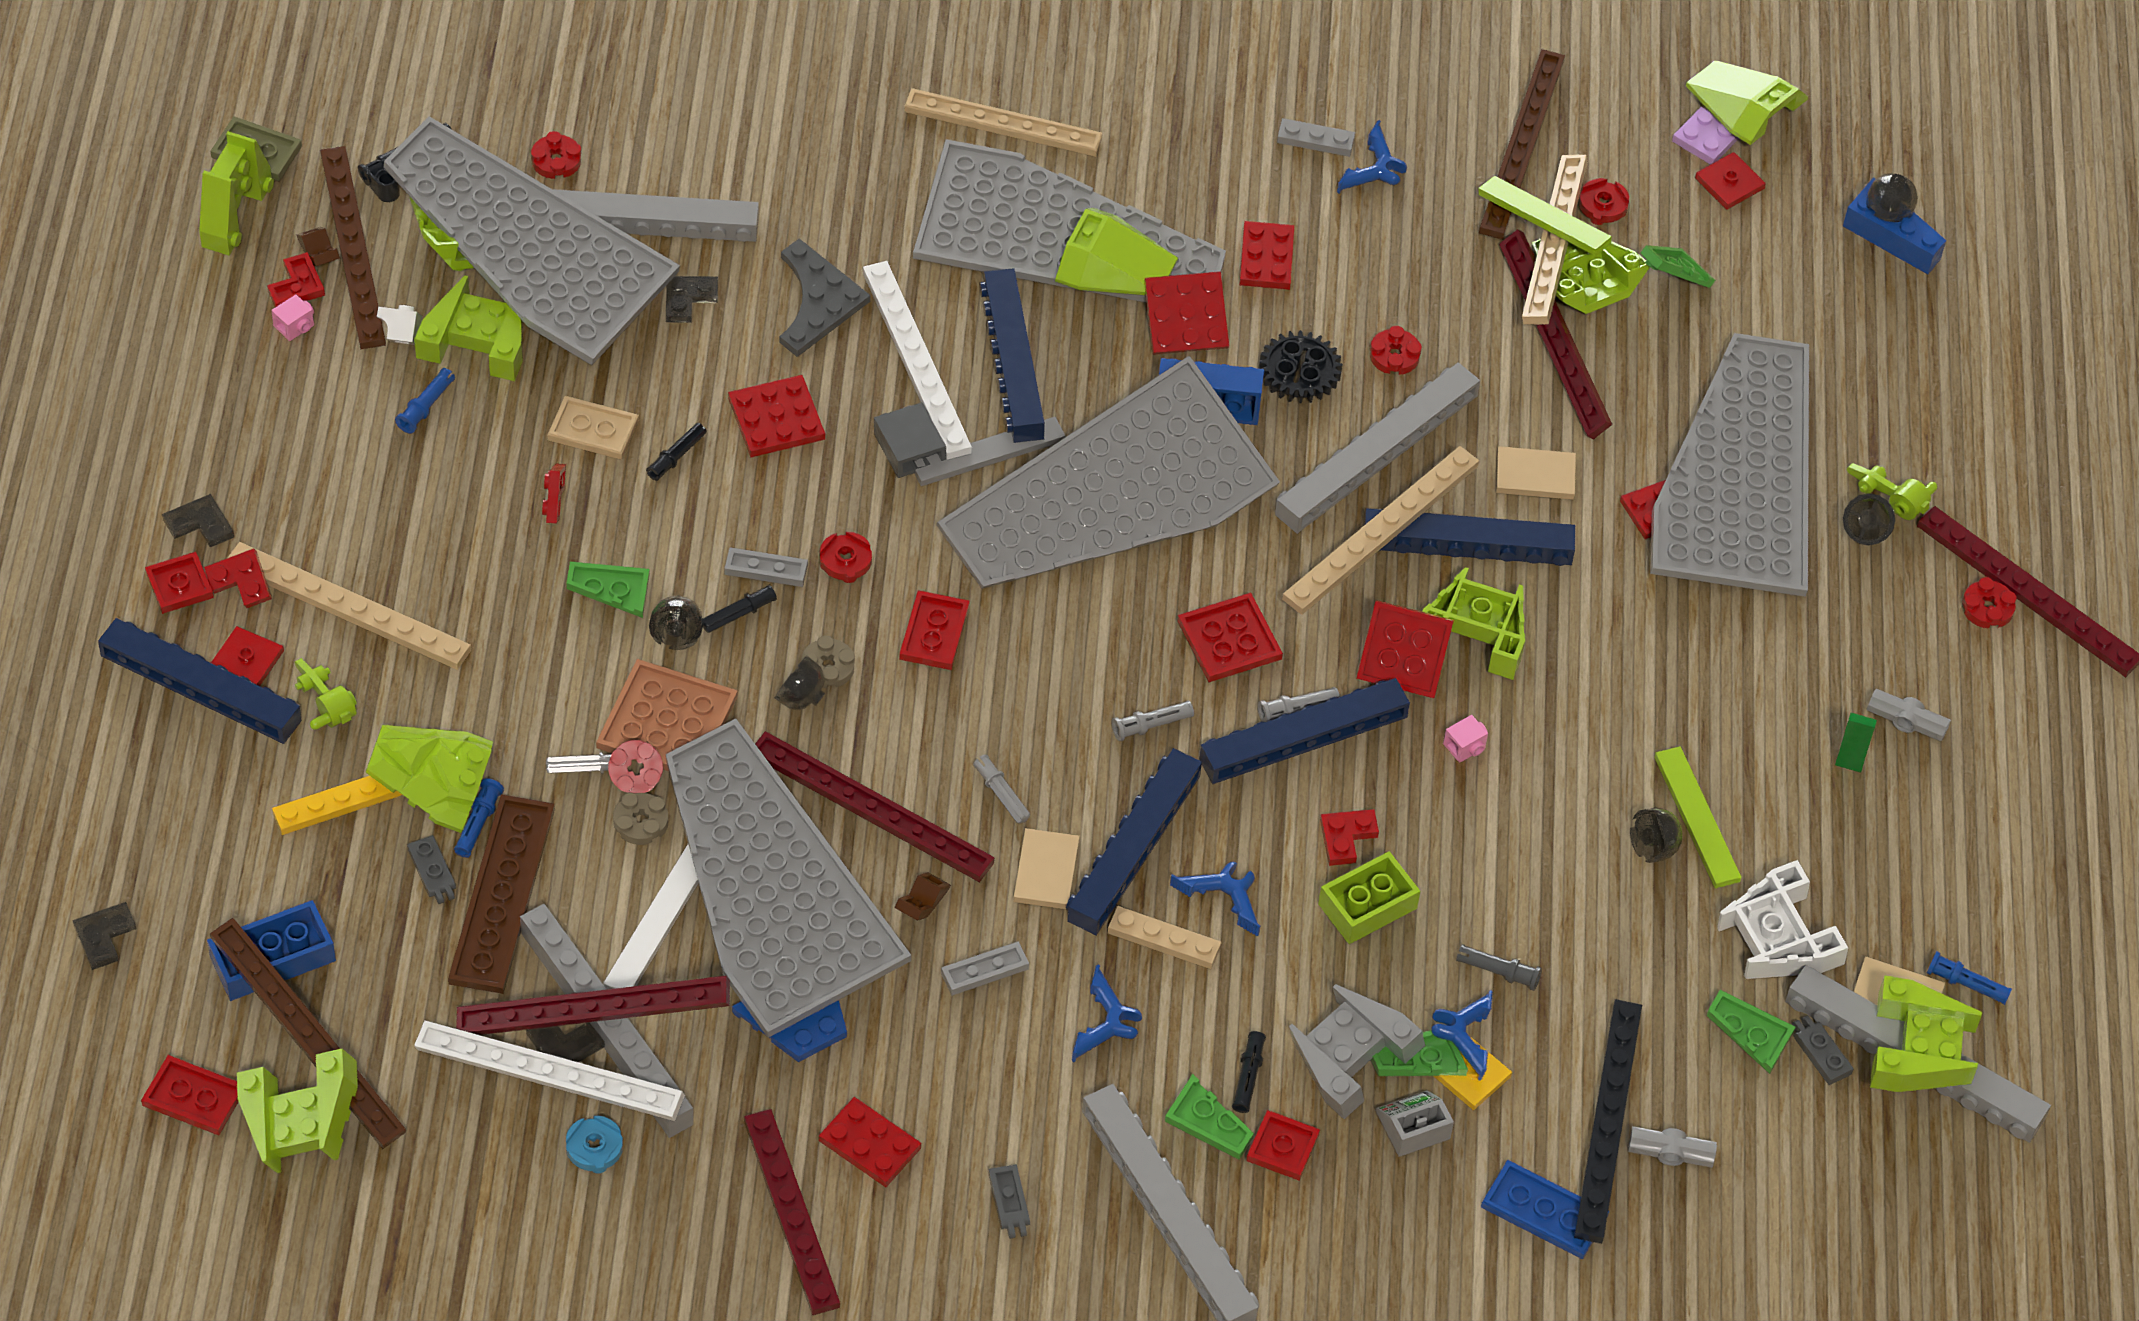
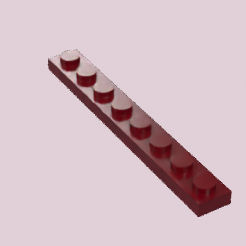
M772 1109L744 1116L748 1135L811 1314L814 1316L840 1308V1300Z

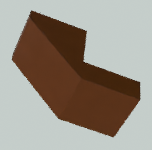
M318 227L296 235L304 253L308 252L314 266L340 259L337 248L331 247L324 227Z
M929 872L917 876L909 895L898 898L894 908L917 921L927 918L948 892L951 885Z

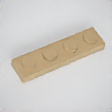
M1117 906L1108 926V934L1212 969L1222 943L1221 941Z

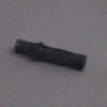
M1258 1031L1249 1032L1246 1050L1242 1053L1240 1059L1242 1067L1234 1103L1232 1104L1233 1110L1239 1113H1248L1250 1110L1258 1069L1263 1064V1057L1261 1055L1266 1036ZM1247 1078H1248V1082H1247V1086H1246V1091H1244L1245 1085H1246V1080H1247Z

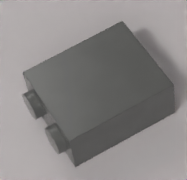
M923 403L910 405L874 417V435L898 478L913 474L916 469L922 468L917 467L914 462L915 460L922 458L925 466L930 465L926 457L938 454L941 461L946 460V445Z

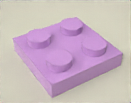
M1700 107L1673 135L1672 142L1711 165L1718 161L1739 138L1731 134L1710 111Z

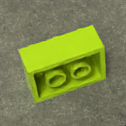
M1388 851L1321 886L1318 905L1347 943L1351 944L1416 910L1421 891L1391 852Z

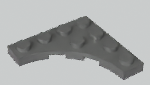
M800 238L781 251V259L793 270L796 277L800 280L802 287V303L798 315L791 326L779 336V343L796 357L800 356L867 305L871 297L870 294Z

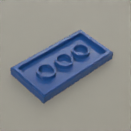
M1509 1160L1506 1161L1482 1201L1481 1208L1582 1260L1593 1243L1574 1238L1580 1196Z

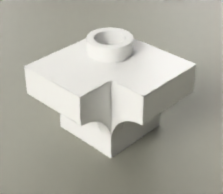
M399 305L398 309L378 307L377 317L385 321L388 326L387 339L390 342L415 345L414 338L423 316L414 311V307Z

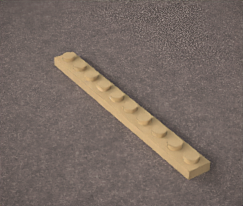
M1562 155L1550 205L1575 217L1588 163L1586 155ZM1543 229L1522 314L1523 324H1549L1568 246V241Z
M1461 446L1456 448L1284 592L1282 600L1303 615L1479 466V460Z
M239 542L228 558L253 549V547ZM255 549L258 553L267 585L456 670L459 669L471 652V644Z

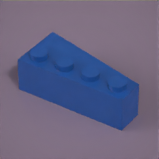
M1874 177L1847 208L1843 227L1922 272L1929 274L1941 260L1946 240Z

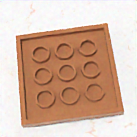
M637 659L596 741V748L612 753L624 742L640 740L651 744L659 752L663 761V770L669 771L666 754L724 725L738 697V690Z

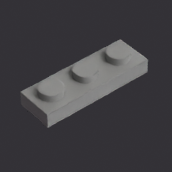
M1282 118L1277 143L1350 157L1355 132Z
M729 548L725 575L803 587L808 560Z
M1018 941L942 967L941 975L952 996L1029 969V962Z

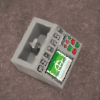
M1428 1090L1377 1107L1375 1110L1399 1157L1451 1138L1454 1121L1443 1100Z

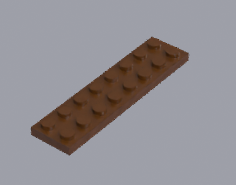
M501 794L449 973V985L504 994L521 933L520 916L527 912L555 812L554 803Z

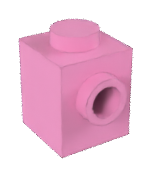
M294 295L272 309L273 326L286 339L291 341L314 326V310L309 302L303 301L297 295Z
M1470 715L1446 729L1443 744L1460 763L1471 756H1478L1484 751L1488 732L1483 723L1478 722L1473 715Z

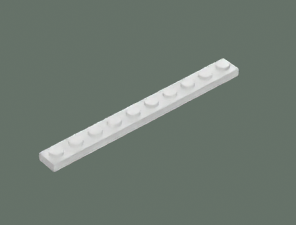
M884 261L864 266L863 275L917 395L946 445V459L971 454V444L888 262Z
M424 1021L414 1045L419 1051L675 1121L685 1096L683 1091L429 1021Z

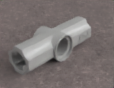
M1879 689L1874 691L1867 707V711L1893 721L1894 726L1902 732L1911 733L1915 730L1939 741L1944 739L1951 722L1948 718L1926 710L1923 703L1916 698L1906 697L1900 699Z
M1632 1126L1628 1152L1658 1157L1661 1163L1669 1166H1677L1685 1162L1713 1168L1717 1142L1687 1137L1685 1132L1675 1128H1668L1660 1132Z

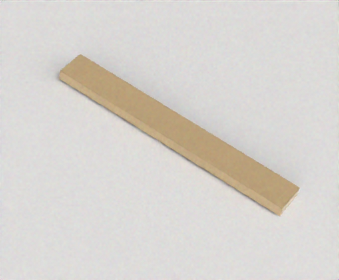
M911 88L904 111L1095 157L1103 134L1093 130Z

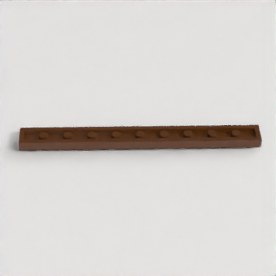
M1541 49L1497 176L1519 189L1522 186L1565 59L1563 54ZM1489 201L1480 225L1479 234L1503 240L1512 212Z
M346 147L321 149V159L360 350L386 346L382 321L377 317L379 306Z
M231 918L210 933L212 941L315 1067L316 1054L340 1049L234 918ZM357 1070L358 1088L355 1097L352 1096L349 1109L379 1146L384 1149L405 1134L406 1129Z

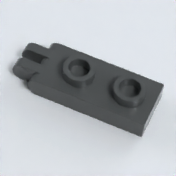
M432 835L407 844L408 852L429 898L435 896L438 904L444 903L442 893L445 892L449 901L455 899L452 890L456 889V885L434 836Z
M1808 1015L1801 1018L1802 1023L1799 1020L1792 1022L1796 1031L1794 1033L1795 1040L1828 1085L1852 1075L1854 1068L1820 1022L1814 1023Z
M1017 1164L989 1169L988 1176L1001 1230L1007 1229L1009 1239L1016 1238L1015 1227L1019 1228L1021 1237L1027 1236L1026 1226L1030 1225V1218Z

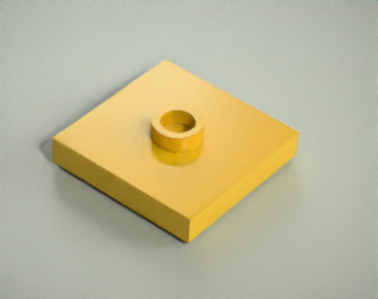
M1470 1037V1038L1474 1041L1475 1044L1480 1045V1044L1477 1043L1472 1037ZM1461 1052L1460 1054L1468 1068L1466 1076L1439 1075L1433 1077L1474 1111L1512 1076V1071L1489 1052L1487 1054V1070L1482 1080H1478V1073Z

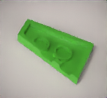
M1646 245L1641 251V254L1647 259L1645 261L1646 264L1654 270H1661L1708 288L1716 281L1682 248Z
M570 562L566 583L567 589L643 618L650 569Z
M1722 990L1718 992L1707 1012V1017L1769 1074L1795 1030V1026Z
M1431 1030L1423 1032L1425 1046L1406 1064L1386 1046L1378 1054L1373 1055L1371 1059L1378 1076H1466L1468 1068L1454 1043L1437 1038L1432 1034Z
M1192 1074L1166 1114L1165 1122L1240 1160L1251 1143L1254 1133L1231 1110L1227 1111L1217 1101V1097L1211 1091L1208 1092L1199 1083L1200 1080Z

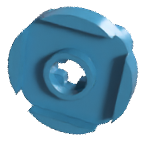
M594 1116V1119L584 1121L583 1118L576 1121L569 1128L566 1135V1153L571 1162L577 1167L596 1174L603 1173L621 1157L623 1137L618 1125L611 1119L603 1116ZM596 1139L600 1140V1146L597 1148H591L588 1143L589 1140L592 1142L596 1141Z

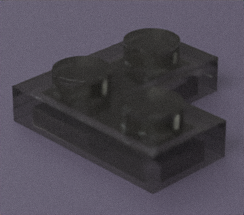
M675 276L666 287V322L692 323V303H718V276Z
M211 494L162 514L163 521L174 539L197 529L200 530L210 548L234 538L231 526Z
M126 902L72 920L92 970L119 961L111 938L136 930L134 919Z
M590 1022L583 1024L566 1035L559 1026L526 1030V1035L539 1052L575 1062H580L605 1047L604 1040Z

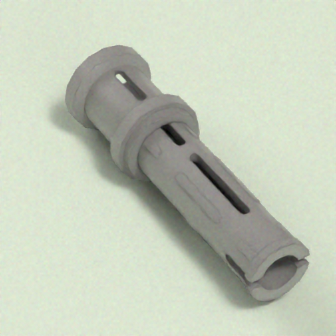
M1332 687L1292 698L1283 695L1279 699L1269 702L1261 700L1258 702V714L1261 722H1268L1277 719L1283 714H1292L1309 705L1315 706L1326 702L1330 698L1340 697L1338 689Z
M1188 700L1145 714L1137 711L1133 713V716L1126 718H1112L1113 733L1118 741H1123L1125 737L1134 734L1144 735L1150 728L1193 717L1194 709Z

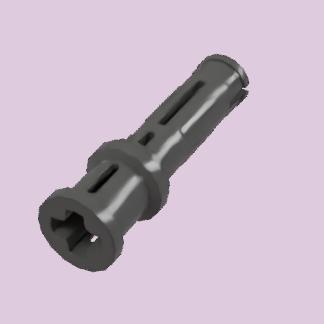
M1464 944L1461 945L1459 951L1469 954V957L1458 954L1456 961L1505 976V980L1509 983L1518 982L1527 985L1532 991H1535L1537 988L1542 967L1533 968L1520 963L1519 959L1508 961L1467 947Z

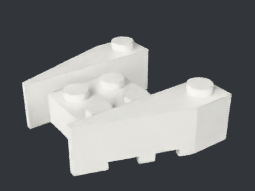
M1798 860L1771 870L1757 885L1754 884L1745 895L1737 901L1734 900L1720 912L1717 928L1719 932L1736 925L1754 956L1747 959L1744 974L1746 979L1796 976L1800 974L1805 965L1823 973L1845 964L1848 946L1837 927L1833 926L1810 935L1793 903L1807 899L1810 884Z

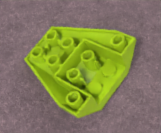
M1716 60L1686 83V87L1731 134L1749 145L1765 134L1768 119L1784 106L1794 111L1808 99V96L1780 77Z
M1086 208L1066 244L1055 282L1078 290L1146 295L1144 279L1170 276L1178 261V257L1117 215L1096 208Z
M1541 239L1532 242L1536 258ZM1568 242L1556 296L1564 303L1588 314L1630 297L1650 267L1646 264V260L1637 252L1614 242L1596 256Z

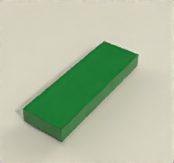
M1850 713L1836 759V766L1861 773L1876 726V719Z

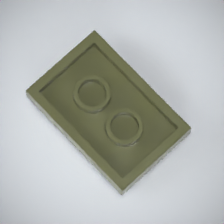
M233 116L210 152L211 158H219L227 144V131L255 139L271 167L272 178L280 181L301 149L302 141L301 139Z

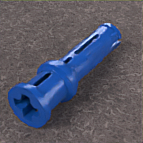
M442 368L420 396L411 399L408 402V408L396 416L395 422L402 431L409 434L414 433L417 429L416 425L421 419L427 418L430 411L429 408L450 383L455 380L454 374L448 378L452 372L451 370Z
M485 778L480 783L481 789L472 805L473 810L454 847V852L461 857L468 858L471 856L473 847L487 817L495 812V803L498 796H501L504 792V787L493 779Z
M1936 951L1927 974L1931 975L1934 973L1947 979L1951 985L1957 982L2004 1005L2006 1004L2012 988L2005 987L1963 968L1962 962H1953L1942 957L1940 952Z

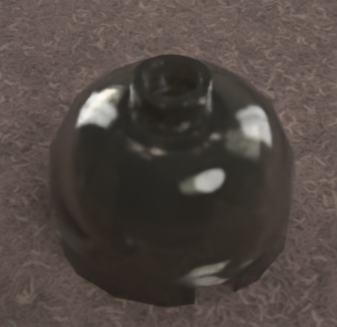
M1895 173L1883 174L1874 180L1866 197L1868 209L1871 206L1875 211L1874 215L1888 222H1902L1903 218L1912 217L1918 201L1917 190L1913 182L1907 177Z
M1867 493L1858 495L1850 500L1844 509L1842 521L1844 530L1851 539L1858 544L1869 546L1879 544L1889 537L1894 529L1895 514L1886 499L1880 495Z
M680 595L669 596L661 600L654 607L649 622V630L653 639L660 645L661 642L665 645H671L669 649L683 650L694 646L703 629V617L699 607L691 599Z
M805 656L798 664L799 668L790 674L774 697V699L789 709L802 710L811 703L816 706L825 695L822 691L825 684V675L821 667L808 656Z
M1649 808L1639 810L1634 815L1632 820L1636 819L1635 827L1630 828L1631 843L1635 853L1639 857L1644 855L1645 859H1647L1645 862L1652 863L1667 860L1679 850L1682 843V827L1672 812L1663 808Z

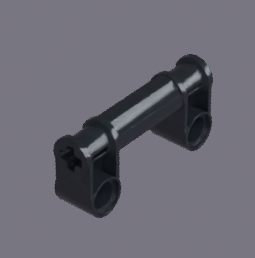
M443 123V125L451 129L447 123ZM398 147L378 155L376 160L366 165H358V172L363 182L383 202H393L400 196L399 184L384 168V160Z

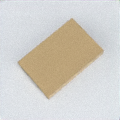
M564 396L548 432V441L622 460L639 422V415Z
M1498 446L1496 493L1574 500L1576 453Z
M1025 828L1013 902L1066 909L1071 895L1079 845L1078 835Z
M1865 956L1854 992L1878 1005V994L1884 975L1913 980L1940 993L1943 992L1945 982Z

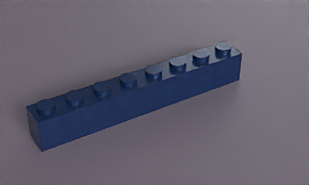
M1015 269L984 271V282H980L981 297H986V301L983 302L985 316H990V320H987L988 335H993L994 338L991 339L992 355L997 354V359H994L996 374H1001V378H998L999 393H1004L1005 398H1002L1003 413H1008V417L1005 418L1007 433H1012L1013 443L1044 440L1045 422Z
M1366 508L1364 525L1378 515L1382 509ZM1423 513L1379 551L1572 566L1575 553V525Z
M115 618L98 640L101 657L282 744H285L302 721L300 705L290 698L285 699L267 687L262 688L244 676L239 677L221 665L216 666L198 654L193 655L175 643L170 644L152 632L147 633L137 628L131 622H124Z
M1396 678L1388 681L1383 680L1374 686L1356 689L1350 694L1341 697L1330 698L1324 703L1315 706L1309 705L1292 714L1286 713L1277 719L1259 722L1245 730H1236L1227 736L1209 739L1201 744L1199 760L1202 762V766L1213 785L1408 717L1410 702Z
M1174 748L1168 757L1163 756L1158 765L1157 774L1149 777L1145 785V792L1142 796L1138 795L1135 798L1129 816L1125 814L1119 824L1120 830L1116 835L1112 834L1110 836L1104 854H1099L1096 857L1092 866L1093 871L1090 875L1086 874L1083 877L1077 895L1073 894L1069 898L1066 905L1068 910L1067 922L1097 936L1199 780L1202 767L1201 761Z

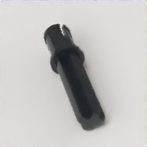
M696 423L667 451H661L658 459L646 468L648 476L658 481L670 468H675L677 461L706 434V428L701 423Z
M770 585L751 595L747 593L743 599L701 620L702 627L707 633H710L750 612L754 614L758 608L776 601V594Z

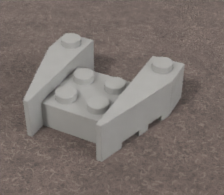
M1335 984L1333 986L1335 999L1340 1005L1307 1036L1293 1024L1289 1028L1292 1040L1301 1058H1303L1312 1079L1315 1081L1322 1098L1336 1113L1345 1119L1364 1102L1361 1086L1351 1077L1366 1065L1373 1055L1378 1054L1386 1046L1406 1064L1425 1046L1422 1030L1403 1013Z

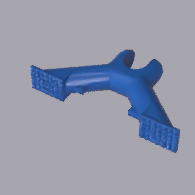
M1380 120L1375 123L1376 125H1374L1369 133L1367 142L1370 145L1369 150L1375 153L1376 163L1374 166L1363 169L1357 167L1355 171L1350 168L1346 169L1347 171H1345L1340 182H1338V194L1343 189L1375 180L1396 185L1400 182V177L1389 170L1399 173L1407 171V165L1404 161L1391 156L1380 126Z
M1229 862L1219 874L1184 877L1171 875L1170 886L1188 895V897H1191L1194 892L1204 895L1206 891L1221 890L1231 896L1234 904L1231 911L1238 915L1237 925L1255 934V936L1259 935L1261 925L1257 923L1247 894V890L1255 880L1252 871H1249L1243 879H1233L1231 875L1235 871L1237 863Z
M1099 964L1096 965L1090 993L1096 995L1095 1002H1100L1107 1012L1106 1020L1095 1028L1087 1027L1086 1033H1078L1072 1055L1073 1062L1076 1061V1058L1113 1036L1126 1039L1135 1038L1138 1035V1030L1123 1025L1120 1021L1131 1020L1137 1022L1142 1020V1014L1139 1010L1121 1005L1101 972Z
M1489 990L1487 995L1458 1012L1437 1009L1432 1016L1436 1022L1443 1023L1433 1025L1431 1028L1432 1034L1437 1038L1452 1041L1478 1073V1080H1482L1487 1070L1488 1052L1487 1050L1480 1049V1045L1474 1043L1466 1033V1026L1474 1021L1481 1022L1482 1019H1487L1492 1009V990Z

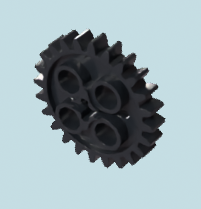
M1299 330L1298 336H1294L1289 331L1287 338L1282 334H1279L1278 341L1272 338L1270 345H1265L1264 352H1261L1259 369H1264V386L1271 385V393L1279 391L1280 399L1288 395L1289 402L1296 397L1299 403L1303 402V398H1307L1312 403L1313 396L1322 400L1323 393L1330 395L1331 388L1336 389L1337 382L1341 380L1343 366L1340 363L1341 355H1336V347L1330 348V341L1322 343V336L1320 335L1314 339L1312 338V332H1309L1307 336H1303L1302 330ZM1303 351H1307L1305 355V362L1302 364L1299 380L1297 383H1294L1296 378V372L1298 371L1300 366Z

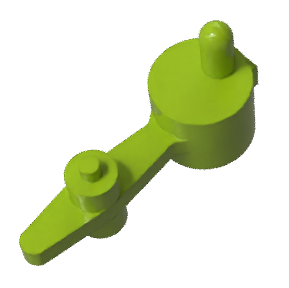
M1852 463L1847 467V472L1860 480L1858 486L1862 493L1870 494L1875 489L1889 495V503L1892 510L1905 520H1913L1919 513L1924 514L1929 509L1931 495L1938 488L1935 482H1929L1925 486L1915 479H1907L1901 486H1897L1885 479L1887 474L1882 466L1876 465L1869 470Z
M302 658L295 661L297 669L302 674L296 678L295 688L297 690L301 689L303 692L313 688L319 695L315 701L321 715L311 720L310 727L314 730L325 725L333 728L340 723L344 724L352 720L351 718L357 714L355 707L357 705L356 699L351 691H347L341 685L332 690L326 687L324 682L329 680L328 674L331 673L329 668L324 669L320 665L312 669Z

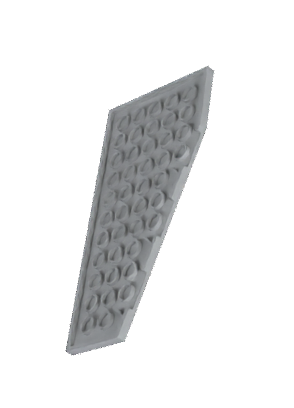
M430 116L384 160L386 171L439 229L459 243L458 250L529 328L591 365L597 361L679 272L680 265Z
M946 139L914 247L913 259L982 272L1014 268L1016 278L1072 288L1055 282V278L1066 244L1086 208H1096L1117 215L1178 257V261L1170 276L1222 272L1226 251L1200 238L1195 240L1162 224V220L1130 205L1125 207L1093 192L1092 187L1063 173L1055 174L1026 160L1025 156L1020 153ZM1088 291L1146 302V295Z
M1738 333L1733 334L1652 509L1650 574L1806 596L1808 591L1809 344Z
M1188 356L938 521L936 525L981 589L1216 527L1277 486L1280 481L1192 358Z
M737 719L666 754L669 774L723 976H727L730 979V986L767 1038L911 961L910 952Z

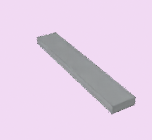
M1056 417L1044 420V440L1013 443L1012 433L1004 432L970 443L972 447L971 454L941 461L938 454L926 457L930 463L928 466H925L922 458L915 460L914 462L917 467L922 468L916 469L914 474L920 486H924L1055 445L1065 438V434Z

